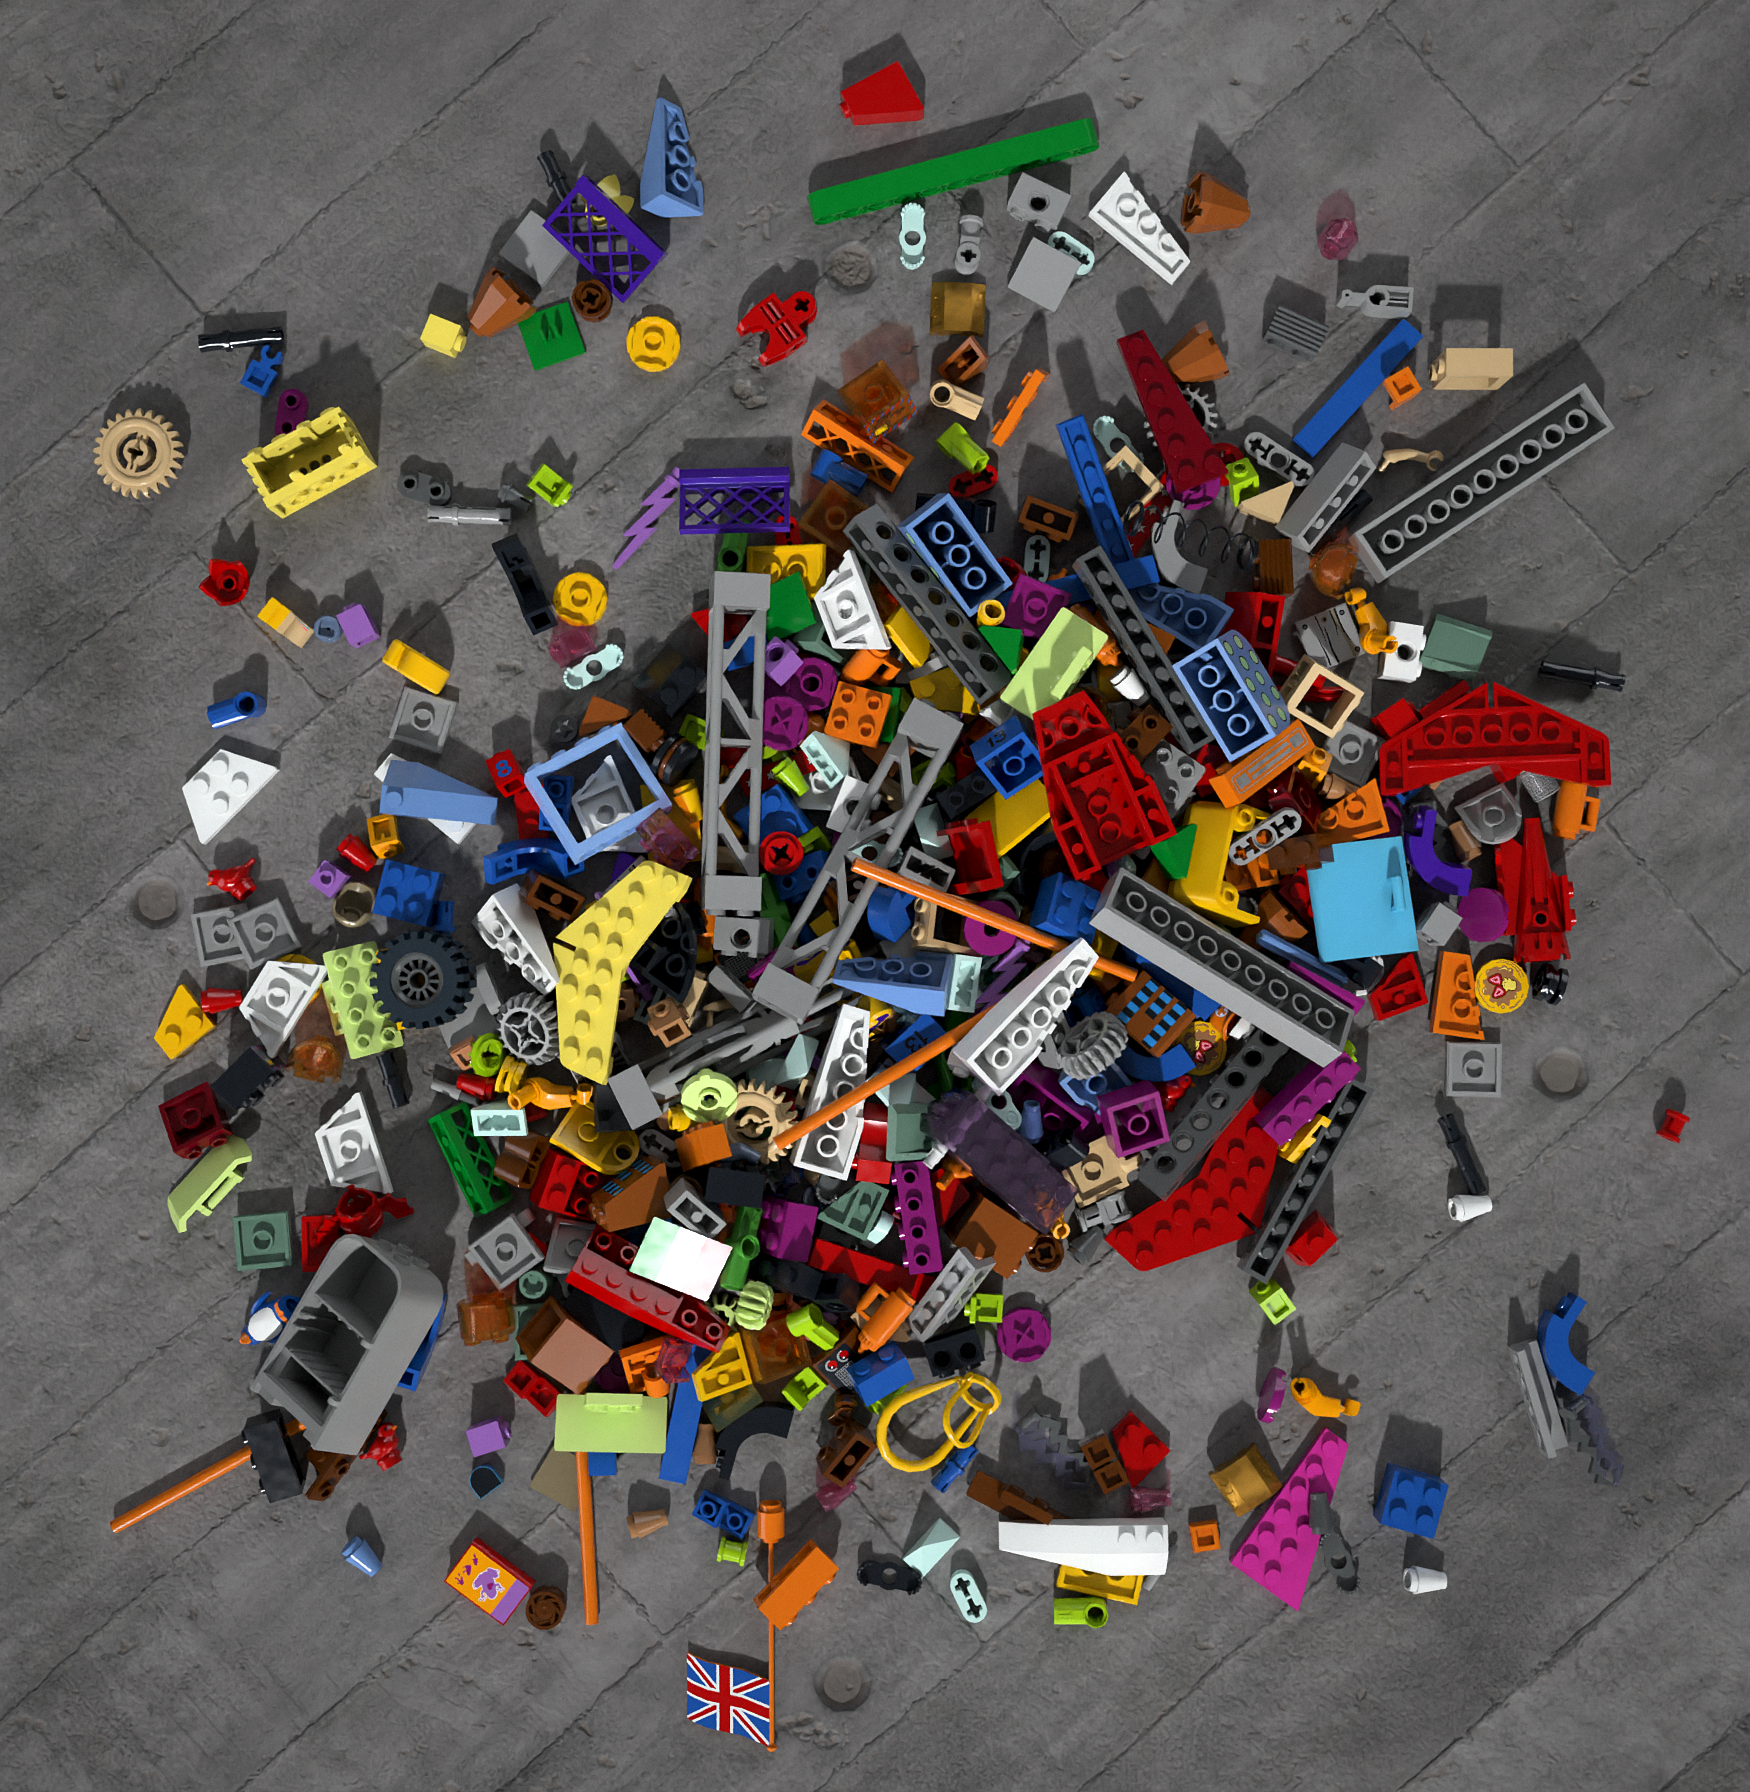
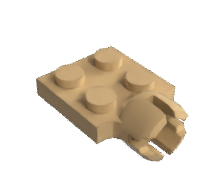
M1105 1134L1088 1142L1090 1147L1088 1156L1083 1161L1062 1171L1079 1208L1081 1209L1129 1186L1127 1180L1128 1173L1137 1169L1144 1161L1141 1152L1138 1151L1118 1158L1109 1148Z

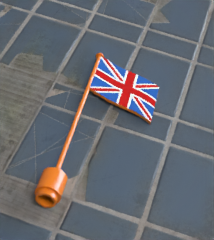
M763 1500L757 1509V1537L763 1539L764 1543H768V1583L774 1578V1543H778L779 1539L785 1536V1509L779 1500ZM768 1619L769 1679L742 1668L704 1660L687 1651V1718L710 1729L742 1735L766 1745L769 1752H774L777 1749V1745L774 1744V1624Z

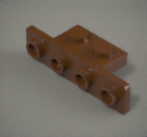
M385 1409L380 1414L359 1453L365 1449L368 1440L382 1425L384 1418L388 1414ZM311 1447L305 1457L320 1474L305 1496L309 1500L325 1501L333 1493L335 1486L343 1475L349 1471L350 1465L358 1454L349 1455L319 1451Z
M977 1470L966 1491L967 1496L1013 1520H1039L1049 1526L1052 1519H1072L1049 1507L1050 1504L1044 1499L1037 1496L1032 1498L1025 1494V1491L1015 1484H1010L1009 1486L981 1470Z

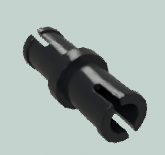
M547 150L539 154L537 160L547 176L546 183L548 187H552L559 203H561L571 192L566 181L568 177L565 171H561L553 151ZM576 198L572 200V205L577 202Z
M391 1051L376 1056L384 1078L382 1084L387 1087L392 1107L395 1109L409 1104L410 1101L402 1082L404 1076L399 1073L393 1055L394 1052Z

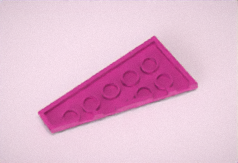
M1325 1426L1229 1560L1232 1565L1296 1611L1299 1610L1321 1538V1534H1312V1528L1309 1527L1310 1493L1326 1492L1329 1505H1331L1349 1445Z

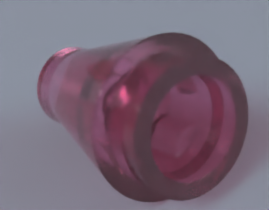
M852 1479L844 1488L831 1482L819 1487L820 1490L815 1495L827 1513L831 1509L834 1511L852 1492L857 1490V1487Z
M1136 1486L1135 1489L1129 1490L1130 1509L1132 1512L1137 1511L1139 1514L1158 1508L1171 1506V1493L1169 1489L1162 1490Z

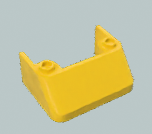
M1197 801L1190 804L1186 808L1182 826L1194 823L1197 825L1188 875L1187 878L1170 881L1168 896L1198 915L1233 928L1259 923L1260 917L1237 909L1239 901L1238 891L1234 885L1223 881L1233 830L1238 832L1249 831L1253 826L1271 814L1246 804H1237L1225 808L1222 802Z

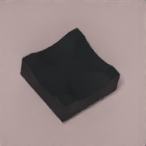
M643 1073L645 1079L649 1073ZM593 1081L595 1133L654 1128V1120L632 1130L609 1082L607 1085H602Z

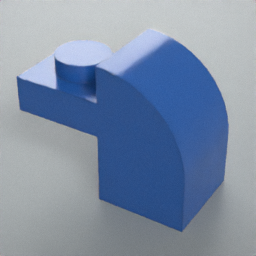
M877 886L870 897L867 910L868 922L874 938L896 942L912 926L905 908L916 896L891 886L889 888Z

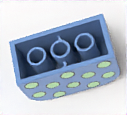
M938 493L896 526L899 533L965 617L970 618L978 611L979 605L983 601L993 600L1013 584L949 493Z
M1230 630L1172 665L1229 762L1276 737L1290 725L1289 711L1281 694L1250 643L1239 632Z

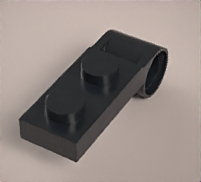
M917 493L915 511L937 494ZM951 496L977 533L986 534L994 532L996 502L988 499Z

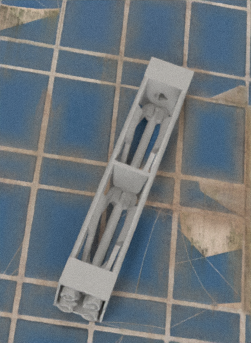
M714 571L709 580L700 910H706V915L723 916L726 915V910H734V916H754V911H761L762 877H759L765 643L766 612L770 608L771 574ZM724 614L753 615L731 647L723 649ZM755 636L752 719H750L723 673L748 637ZM722 702H724L747 740L721 738ZM720 747L748 748L725 782L719 784ZM745 769H751L748 853H745L719 810V807ZM718 835L725 842L745 876L717 875Z
M914 698L898 726L893 741L775 956L771 963H768L752 992V998L755 1001L800 1025H803L867 907L873 891L880 883L867 877L854 903L849 902L845 861L852 864L857 857L884 869L888 868L960 736L964 725L959 722L960 718L951 712L946 711L944 714L935 709V704L927 699L921 698L918 700ZM908 746L932 758L918 786L912 784ZM894 761L899 764L903 809L861 832L856 831ZM886 833L890 835L876 863L852 852ZM830 877L836 879L839 927L796 950L791 949ZM821 950L827 951L810 984L784 971Z
M909 928L896 942L883 940L862 951L861 955L864 958L878 952L880 958L874 959L885 960L890 959V955L899 954L900 958L914 957L916 952H921V950L911 948L912 937ZM833 977L825 982L824 986L832 983ZM840 987L816 999L808 1016L856 991ZM861 996L849 1002L847 1005H857L858 1000ZM758 1003L754 1005L749 1013H738L607 1080L631 1129L634 1130L663 1115L664 1112L668 1111L669 1107H674L675 1104H682L681 1096L661 1106L656 1101V1099L665 1100L680 1094L684 1084H675L676 1082L753 1045L747 1053L715 1071L732 1079L791 1049L796 1040L794 1038L781 1045L780 1039L789 1038L808 1029L811 1030L803 1035L813 1038L833 1028L841 1008L800 1025L774 1010L767 1014L764 1009L768 1007ZM756 1013H759L761 1017L754 1018L742 1024L726 1029ZM736 1033H747L737 1040L669 1073L676 1063L703 1046ZM774 1043L776 1048L746 1062L747 1060L751 1059L752 1057L771 1047ZM678 1053L674 1057L670 1058L666 1062L651 1070L645 1079L642 1070Z

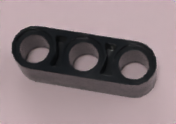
M1063 1128L1026 1148L1037 1156L1019 1179L1027 1186L1036 1185L1083 1161L1090 1151L1089 1144L1072 1128Z

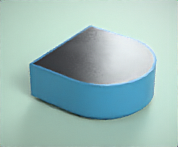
M487 1464L476 1467L470 1476V1485L480 1500L504 1482L497 1470Z

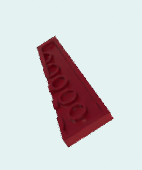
M1142 329L1117 339V346L1176 494L1226 476L1229 473L1227 467L1144 330Z

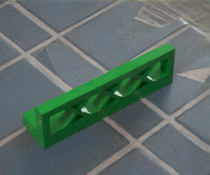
M462 1102L427 1120L475 1218L513 1200L505 1180L494 1175L495 1160L483 1136H474L471 1111L466 1102ZM461 1111L465 1120L463 1128L455 1125L450 1114ZM466 1136L475 1140L477 1144L475 1152L467 1149L465 1145ZM479 1161L487 1164L489 1168L487 1177L479 1174L477 1170ZM491 1185L499 1189L503 1199L495 1203L493 1202L489 1194Z

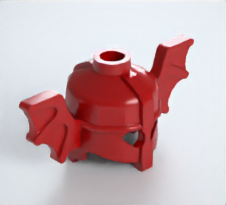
M351 1184L347 1186L348 1191L339 1200L338 1206L335 1208L336 1214L331 1216L323 1215V1224L319 1228L314 1229L315 1235L318 1236L316 1243L320 1247L336 1240V1232L340 1227H342L346 1234H356L372 1238V1235L376 1234L383 1225V1212H388L396 1219L413 1214V1207L407 1204L406 1197L396 1199L388 1192L383 1198L377 1199L376 1194L364 1188H355V1185ZM349 1198H353V1201L348 1203Z

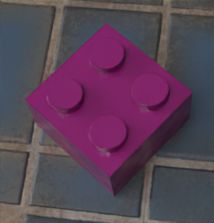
M1149 1080L1096 1096L1107 1144L1118 1158L1170 1141L1159 1091Z
M766 1195L761 1207L763 1212L756 1236L760 1244V1251L776 1258L807 1263L818 1207L793 1199Z

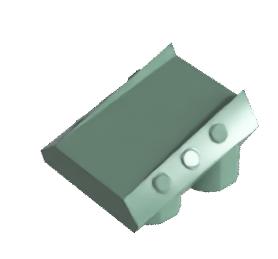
M1436 614L1427 635L1424 650L1420 653L1419 661H1422V666L1429 670L1447 673L1450 678L1455 680L1465 679L1473 682L1478 674L1489 641L1492 638V631Z
M910 1102L909 1104L897 1103L888 1106L886 1159L888 1161L926 1159L927 1154L932 1149L931 1147L935 1145L930 1138L920 1131V1127L925 1122L922 1118L925 1113L929 1114V1103Z

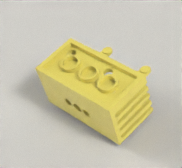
M339 406L337 408L330 407L320 413V417L315 420L301 422L296 426L295 431L287 435L280 434L271 440V444L263 448H254L247 453V457L241 459L243 464L248 467V473L254 477L252 480L259 487L257 488L259 493L264 496L262 499L267 508L282 519L378 467L354 422ZM330 456L331 461L325 464L323 458ZM315 461L319 462L320 467L311 470V464ZM307 469V474L304 475L300 470Z

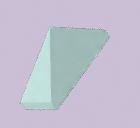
M814 731L800 745V748L831 790L848 775L850 742Z
M938 803L920 808L914 818V822L924 853L936 860L954 856L948 835L937 837L936 831L946 829Z
M953 955L946 1009L974 1013L982 963L981 957Z
M799 1033L774 1083L795 1090L810 1069L819 1041Z
M757 1054L756 1056L752 1057L751 1059L747 1060L746 1062H748V1061H750V1060H752V1059H754V1058H756V1057H758V1056H760V1055H762V1054ZM779 1054L746 1071V1086L748 1087L749 1082L753 1078H755V1084L758 1088L766 1080V1090L769 1091L775 1085L774 1081L787 1056Z
M879 1067L866 1081L883 1072L887 1068ZM916 1073L903 1075L875 1092L876 1095L887 1107L897 1103L909 1104L910 1102H916Z
M508 1098L472 1108L471 1116L474 1136H527L528 1128L525 1108L513 1110L508 1104Z
M939 1518L903 1556V1560L923 1578L960 1536Z

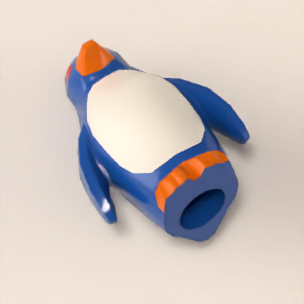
M271 1291L264 1293L253 1304L250 1321L242 1329L239 1342L247 1345H257L263 1341L276 1344L301 1298L284 1295L266 1302Z

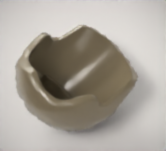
M350 881L345 883L340 893L334 897L332 904L333 916L346 927H360L364 925L374 915L372 911L377 896L376 891L370 885L363 882Z

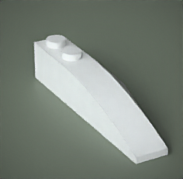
M1080 937L1013 988L951 1051L973 1074L996 1095L1000 1096L1039 1055L1042 1050L1040 1045L1048 1033L1052 1034L1057 1026L1054 1023L1062 1010H1067L1071 1003L1070 997L1076 988L1081 987L1099 956Z
M842 1004L816 1074L802 1120L865 1083L870 1011ZM865 1099L796 1140L789 1159L794 1166L847 1181L863 1130Z
M1163 1517L1052 1519L1049 1526L1039 1520H998L999 1550L1109 1576L1165 1575L1168 1524Z

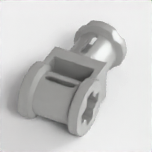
M965 215L959 219L962 228L954 267L959 274L964 276L971 275L977 270L981 257L979 234L984 220L975 215ZM964 256H969L970 262H965Z
M1120 1189L1095 1201V1205L1082 1210L1079 1208L1074 1209L1082 1232H1086L1089 1227L1099 1223L1106 1226L1122 1222L1133 1216V1212L1129 1211L1124 1199V1189Z

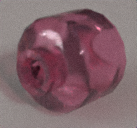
M1346 218L1332 219L1317 239L1322 256L1328 260H1343L1358 242L1357 228L1352 221Z

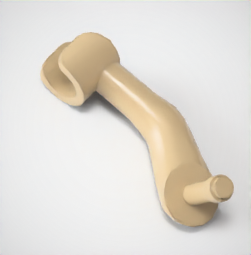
M1414 449L1388 450L1382 454L1385 460L1379 466L1378 471L1383 473L1390 462L1396 463L1401 460L1427 463V467L1430 470L1436 471L1437 465L1430 460L1437 458L1443 461V455L1437 450L1430 453Z
M755 987L748 990L752 993ZM727 999L706 1005L703 1008V1011L708 1012L706 1026H713V1012L734 1008V1006Z

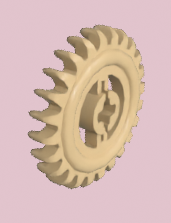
M141 408L137 409L134 415L128 409L126 410L125 417L119 413L116 414L115 423L108 419V429L100 428V432L104 436L103 438H95L100 447L94 448L93 452L100 456L94 459V464L102 465L97 473L101 476L106 474L103 481L106 485L112 483V490L114 492H118L121 488L123 496L128 497L131 491L133 497L139 499L140 491H142L147 498H150L151 488L156 493L161 494L159 484H163L168 488L171 487L166 479L167 477L178 479L172 469L183 468L175 462V459L185 457L182 453L176 451V449L182 448L184 445L179 441H174L180 434L177 431H170L174 427L171 422L163 424L165 421L163 415L155 417V412L149 410L144 416V411ZM137 434L136 439L130 440L124 446L123 454L128 461L125 469L119 458L120 446L126 438ZM149 437L155 442L156 455L155 451L147 445ZM139 468H141V469H146V468H148V469L145 470V471L138 472V471H139Z
M755 1078L749 1082L748 1087L745 1084V1080L741 1079L737 1088V1106L735 1111L725 1120L718 1122V1119L710 1121H713L714 1125L723 1123L729 1145L741 1142L761 1152L762 1154L759 1159L763 1164L767 1165L770 1159L776 1162L779 1160L780 1155H787L788 1148H792L795 1141L779 1150L773 1138L799 1122L791 1121L796 1117L798 1111L788 1112L793 1101L783 1103L782 1100L786 1092L776 1096L777 1085H774L768 1091L766 1090V1080L758 1088L755 1084ZM751 1106L741 1120L735 1121L736 1112L740 1108ZM766 1127H773L771 1135L763 1140H751L745 1138L740 1133L743 1132L748 1137H758Z

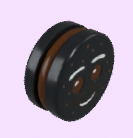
M674 733L668 737L657 751L651 765V772L655 778L663 781L669 787L680 783L695 762L698 753L697 744L688 740L680 733Z

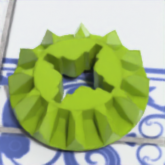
M487 1032L484 1035H478L477 1040L471 1043L472 1051L467 1055L471 1057L469 1066L474 1069L475 1074L490 1077L500 1071L507 1056V1049L502 1048L504 1041L497 1038L499 1035ZM489 1051L490 1053H493V1055H489V1057H482L483 1052Z

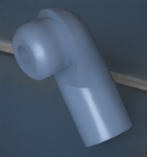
M736 1142L729 1145L732 1156L722 1161L734 1163L745 1160L756 1166L762 1153L741 1142Z

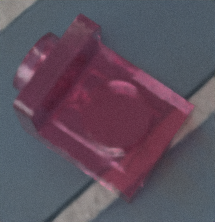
M584 624L555 636L549 644L550 655L555 662H558L560 668L566 667L571 661L590 654L596 649Z
M680 1338L664 1339L655 1362V1367L665 1383L689 1382L690 1375L685 1365L693 1347L692 1343Z

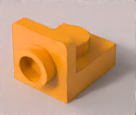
M1317 746L1306 753L1297 764V767L1313 790H1315L1326 775L1333 758L1332 754Z
M382 814L367 819L370 846L378 858H392L397 854L405 852L404 845L399 838L395 815Z

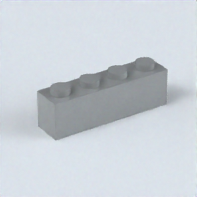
M1343 442L1340 444L1275 526V529L1283 539H1292V546L1309 553L1377 468L1366 451Z

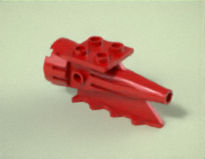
M1540 818L1523 819L1522 846L1513 838L1504 843L1493 844L1496 890L1504 896L1509 907V912H1507V919H1509L1508 927L1502 936L1515 935L1514 963L1521 962L1520 957H1524V963L1556 961L1561 959L1560 955H1563V960H1570L1571 954L1566 933L1572 931L1573 925H1576L1575 909H1570L1569 899L1574 898L1573 881H1568V875H1561L1559 877L1551 871ZM1536 915L1542 917V924H1538L1536 922Z

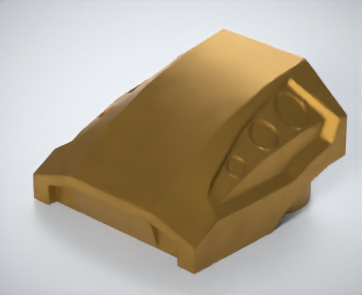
M932 282L929 335H935L936 333L940 336L959 334L966 337L972 335L976 337L978 334V337L984 338L986 285L962 282Z
M1254 1442L1249 1444L1250 1448L1241 1449L1228 1462L1219 1464L1214 1472L1213 1470L1208 1472L1237 1517L1251 1511L1283 1487Z

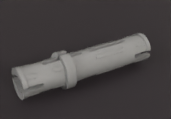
M453 504V506L428 505L427 517L429 523L446 522L452 523L454 526H459V523L511 526L512 514L510 513H512V509L460 506V504Z

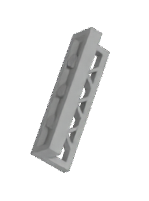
M966 1247L959 1248L905 1321L921 1342L940 1336L946 1331L997 1263L992 1256L977 1261Z
M1533 1338L1509 1345L1507 1347L1538 1450L1548 1459L1557 1457L1555 1450L1567 1447L1568 1443L1537 1340Z

